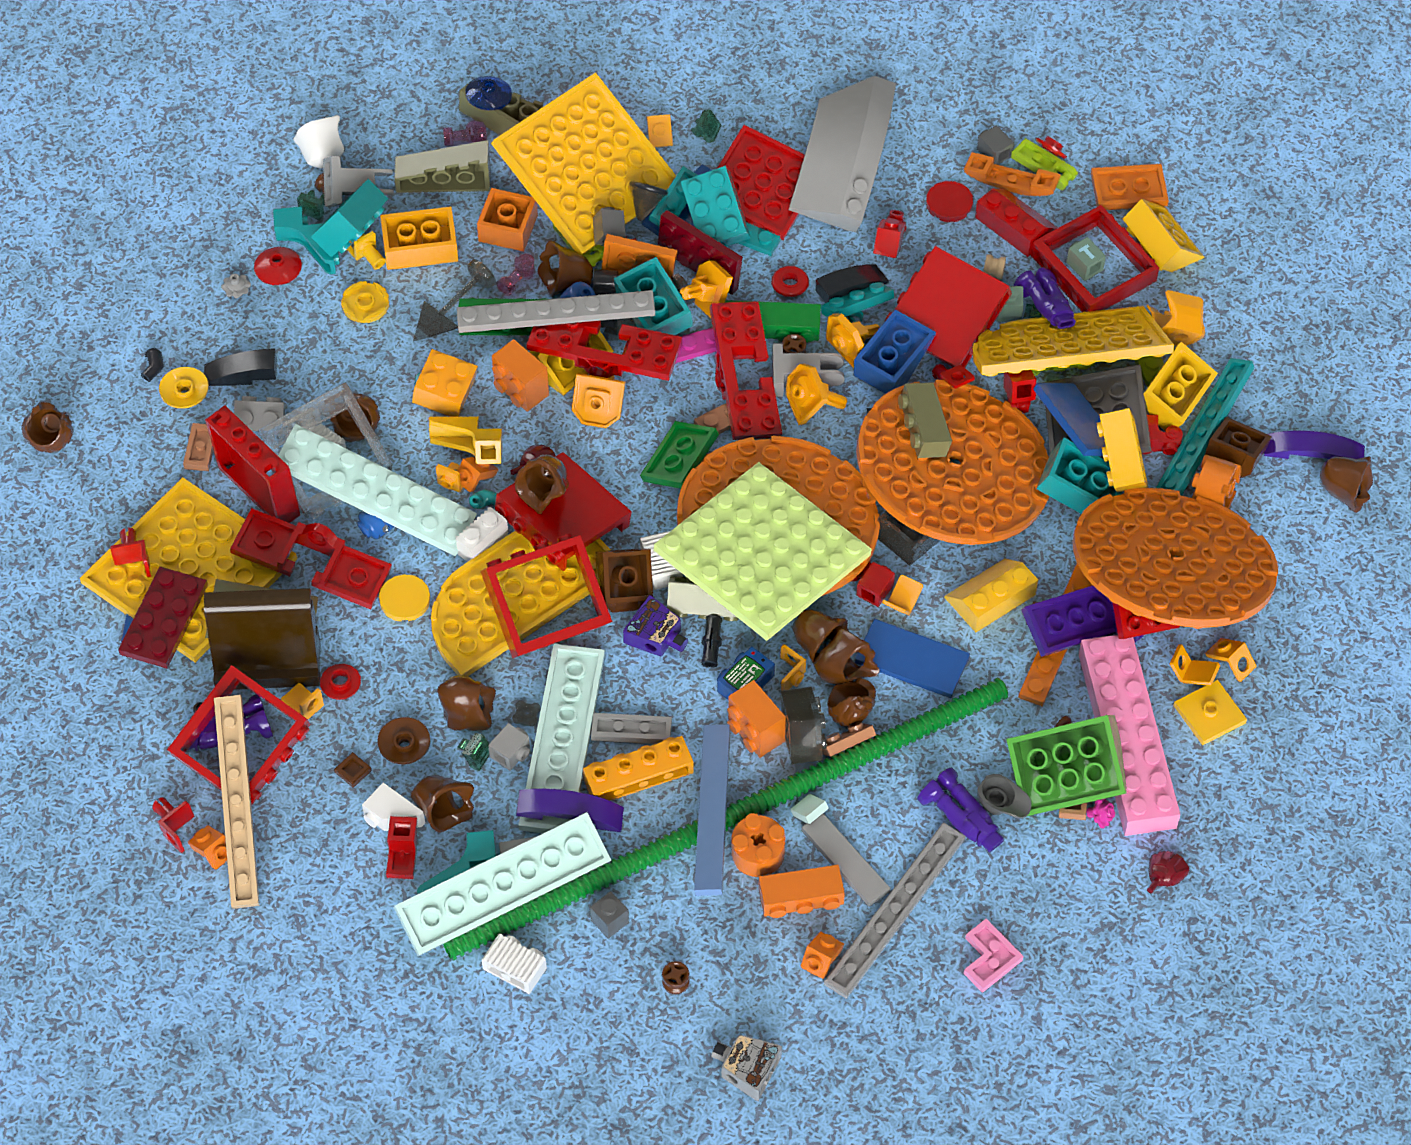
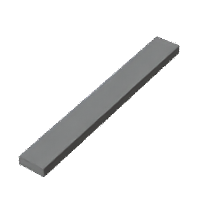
M944 822L941 824L824 981L825 986L846 999L849 997L964 842L966 836Z

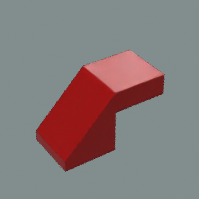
M390 816L387 837L389 853L386 877L413 879L417 854V817Z

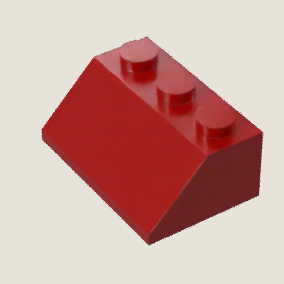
M992 188L977 201L975 218L1027 257L1031 255L1033 241L1058 228L1008 190Z

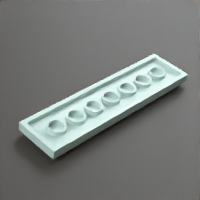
M297 424L294 425L278 455L289 466L291 476L370 515H374L454 556L459 551L456 545V536H459V533H463V530H466V526H470V523H473L477 515L476 512Z
M553 644L526 789H560L580 792L605 650ZM543 816L542 820L520 817L519 830L545 833L570 820Z
M585 813L395 905L394 909L417 956H420L591 870H595L599 866H603L605 863H609L611 858L588 813Z

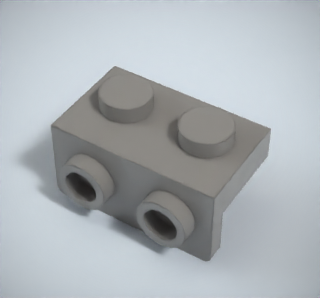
M242 396V401L235 400L234 414L249 429L259 432L284 433L287 404L281 402V398L266 397V402L257 401V397Z

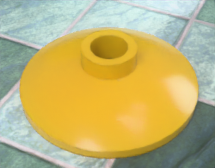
M179 367L169 371L159 384V393L162 400L171 407L181 409L199 404L206 397L209 389L206 376L198 369L192 367Z

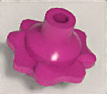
M1106 798L1096 800L1094 807L1087 809V816L1094 818L1095 823H1098L1100 828H1105V826H1109L1110 821L1115 817L1114 805L1107 801Z

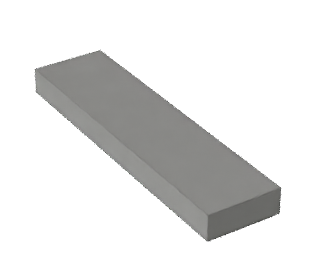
M821 814L812 823H807L802 827V832L831 865L839 864L841 876L869 907L890 893V887L824 814Z

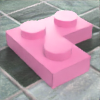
M987 919L983 920L966 934L965 939L982 956L964 969V975L982 993L1023 961V955Z

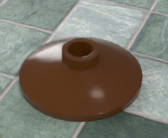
M410 717L396 718L386 723L380 730L377 740L378 748L382 756L388 761L395 764H410L418 761L426 754L430 746V734L427 727L417 719ZM403 742L409 743V745L406 747L400 746V744Z

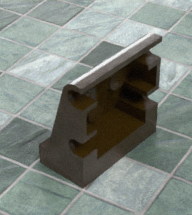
M310 588L204 593V613L214 671V686L217 685L231 665L263 688L294 687L298 683L304 687L320 686L321 642L318 626H316V616L313 600H311ZM239 683L234 690L249 688Z

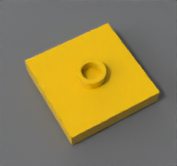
M1218 680L1214 681L1212 685H1206L1174 701L1173 705L1202 745L1246 724L1247 718Z

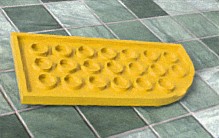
M1136 306L1074 313L1075 325L1063 329L1053 326L1045 317L1021 319L1000 324L998 330L993 332L986 330L978 336V342L973 344V361L981 375L996 376L998 373L1004 372L1016 374L1022 372V370L1042 371L1048 367L1067 368L1074 364L1091 365L1094 362L1101 361L1112 363L1118 359L1138 360L1144 356L1162 357L1165 354L1173 353L1174 344L1145 307Z
M516 531L455 570L442 584L441 591L433 603L431 624L434 642L442 658L459 676L471 675L509 649L480 571L488 568L486 563L500 558L502 562L510 560V555L515 552L524 550L525 554L534 551L531 543ZM600 538L585 548L598 584L596 552L611 550ZM575 555L567 559L565 571L553 565L544 556L496 573L520 641L590 595Z

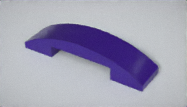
M1294 430L1269 433L1268 435L1272 436L1264 452L1266 457L1289 459L1290 455L1325 459L1332 457L1360 459L1364 457L1365 445L1335 434Z
M523 789L519 790L516 816L542 820L543 816L572 820L588 813L592 823L595 824V829L621 832L624 807L594 795L575 791Z

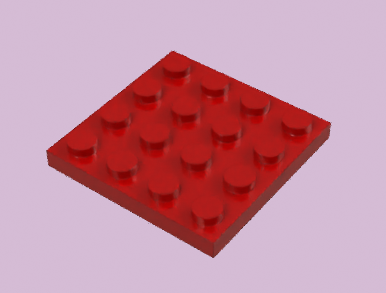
M743 125L717 168L726 166L730 171L746 222L774 233L784 241L799 216L798 213L788 209L805 154Z

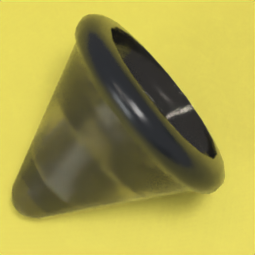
M629 182L636 218L639 221H643L668 192L665 189L641 182Z

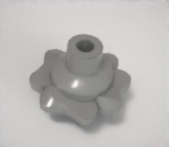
M235 273L224 279L221 289L226 292L227 297L239 298L249 292L248 288H250L251 283L247 281L245 275L239 276Z

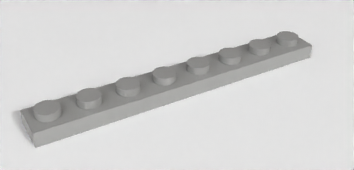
M653 290L457 307L459 333L655 316Z

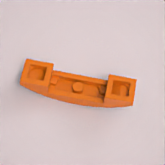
M974 152L971 153L964 167L966 174L981 183L1025 196L1052 195L1061 178V174L1038 169L1037 173L1033 174L994 164V157Z

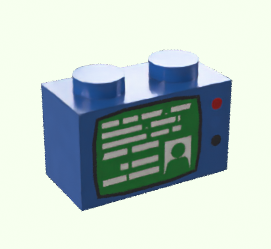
M751 646L745 653L741 652L736 657L734 664L729 669L722 670L718 675L717 692L728 700V696L753 680L762 689L775 676V663Z

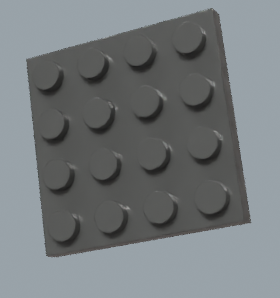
M1140 365L1043 382L1074 383L1099 416L1100 414L1130 408L1136 423L1141 453L1152 451ZM1045 406L1051 453L1063 438L1071 442L1073 441Z

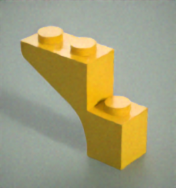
M429 417L430 443L469 452L475 456L476 464H501L503 453L502 429H479V417Z

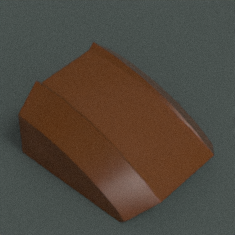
M1226 417L1211 437L1205 455L1240 465V478L1251 475L1272 436Z
M638 548L596 552L600 589L607 608L612 613L639 610L649 595L653 597L651 549Z

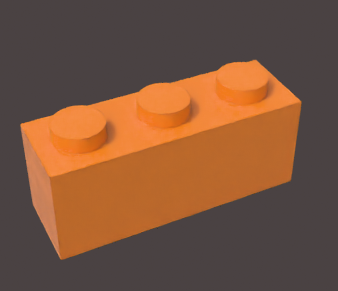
M839 864L759 876L758 889L764 917L780 918L785 916L786 913L791 912L807 914L817 908L833 910L840 905H844L845 892Z

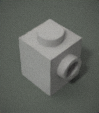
M509 723L488 745L490 758L510 771L519 761L523 762L530 753L528 734L522 728H515Z

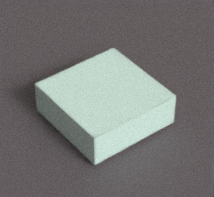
M809 793L790 810L796 818L810 824L828 809L826 801Z

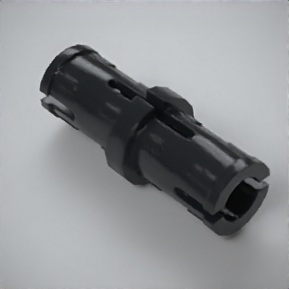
M708 615L706 617L705 635L701 641L704 646L701 661L703 667L715 668L718 665V651L722 645V638L720 637L722 617L718 615Z

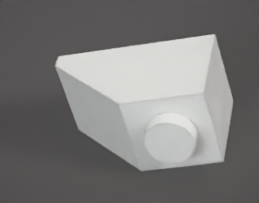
M382 783L362 804L364 820L373 828L378 826L382 830L388 831L390 816L417 817V828L425 824L424 812L385 783Z

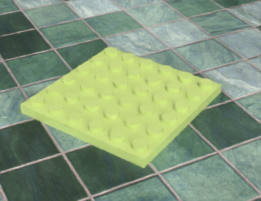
M760 462L751 467L654 544V551L766 641L867 559L872 551L864 542Z

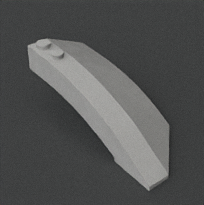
M872 76L819 99L807 149L788 210L847 231H857L864 217L880 161L892 111L896 83Z

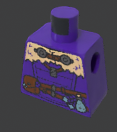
M650 595L623 630V643L660 657L663 656L669 646L682 652L688 644V638L679 634L681 632V619Z

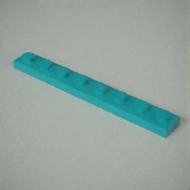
M1230 358L1156 488L1180 491L1181 496L1183 495L1205 456L1211 437L1228 416L1255 368L1253 361Z

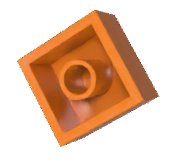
M491 188L477 222L478 242L524 252L538 217L535 199L531 196Z
M515 339L492 355L494 386L500 393L505 392L516 407H522L528 412L549 396L547 367Z
M754 680L728 696L727 724L730 725V730L734 734L739 733L744 739L743 743L750 753L755 752L761 758L785 742L786 716Z

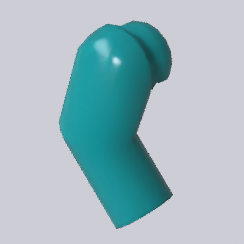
M487 489L478 491L470 496L469 504L474 509H481L491 504L495 506L497 493Z

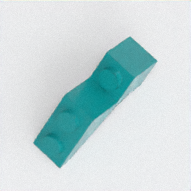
M302 207L273 209L276 241H293L303 245L327 274H336L335 265H340L339 251L330 257L311 238L323 223L309 224L308 216H303Z
M493 830L467 833V846L461 859L421 884L417 888V895L496 857Z

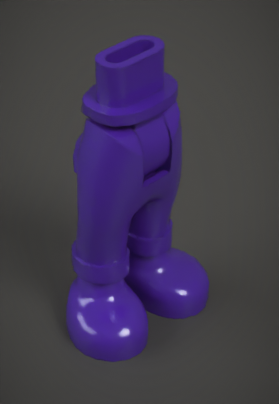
M1039 268L1036 275L1031 270H1028L1018 276L1013 286H1023V298L1030 296L1037 310L1053 326L1063 329L1075 325L1076 321L1073 318L1074 313L1070 308L1069 301L1059 289L1056 277L1050 270Z
M257 694L252 695L243 704L245 735L250 734L251 731H258L262 737L266 739L271 738L273 733L262 700ZM215 715L188 750L195 749V751H199V748L202 750L218 747Z
M952 767L944 770L939 774L936 781L933 779L922 789L917 800L921 805H928L932 802L937 803L936 806L944 812L959 832L974 843L977 841L976 844L979 847L983 846L989 853L992 852L1005 840L997 832L999 827L993 823L988 812L966 790V787L962 783L958 784L957 771ZM943 790H948L950 792V795L955 800H957V802L963 807L964 810H962L958 805H956L952 798Z

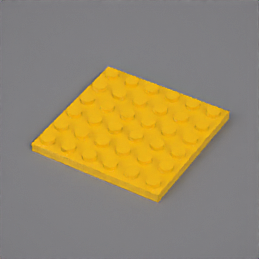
M596 72L494 139L491 143L574 251L581 255L596 246L593 217L600 209L613 207L615 210H623L626 225L652 207L651 203L657 198L661 200L663 197L662 195L643 191V189L630 187V181H637L667 190L676 177L675 173Z
M182 477L131 527L136 531V541H145L151 577H147L143 561L115 565L111 549H109L80 577L81 584L118 610L134 618L159 567L206 579L208 587L205 592L214 591L216 579L269 588L282 574L231 554L230 547L245 519ZM121 538L114 545L121 544ZM291 551L288 559L295 562L297 560L296 553ZM204 595L177 648V651L195 663L210 648L209 639L205 638L207 626L204 613Z

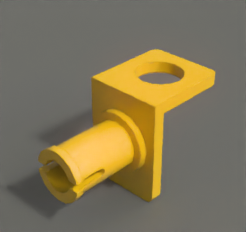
M374 231L366 235L363 233L354 241V248L350 245L347 249L356 261L365 257L375 270L380 269L386 263V259L376 249V234Z

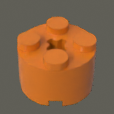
M1205 455L1201 464V473L1196 472L1193 478L1192 487L1196 489L1193 492L1192 498L1196 499L1197 496H1200L1229 509L1237 492L1234 488L1236 482L1239 483L1241 466L1217 457Z
M755 813L747 815L745 819L735 826L732 833L731 854L736 867L742 873L752 877H759L777 871L785 857L784 828L770 817Z

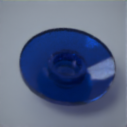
M481 76L468 83L465 96L468 102L476 108L497 110L505 107L510 102L512 90L506 81L498 77Z

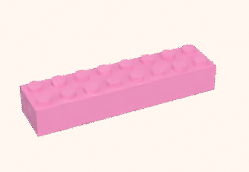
M1118 635L1081 640L1079 659L1094 718L1115 715L1121 739L1127 794L1115 796L1124 835L1177 829L1180 811L1134 638L1119 639Z

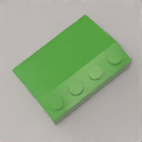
M1105 715L1006 739L1016 784L1031 799L1032 807L1028 816L1127 794L1121 739L1115 715Z

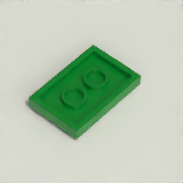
M675 421L640 474L643 482L681 489L690 471L703 461L719 436L717 429Z

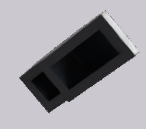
M876 264L857 265L817 278L815 291L827 303L832 298L849 295L851 291L868 288L872 283L880 282L885 285L889 283V280Z
M275 348L244 351L205 364L204 375L208 380V385H253V380H276L277 356Z

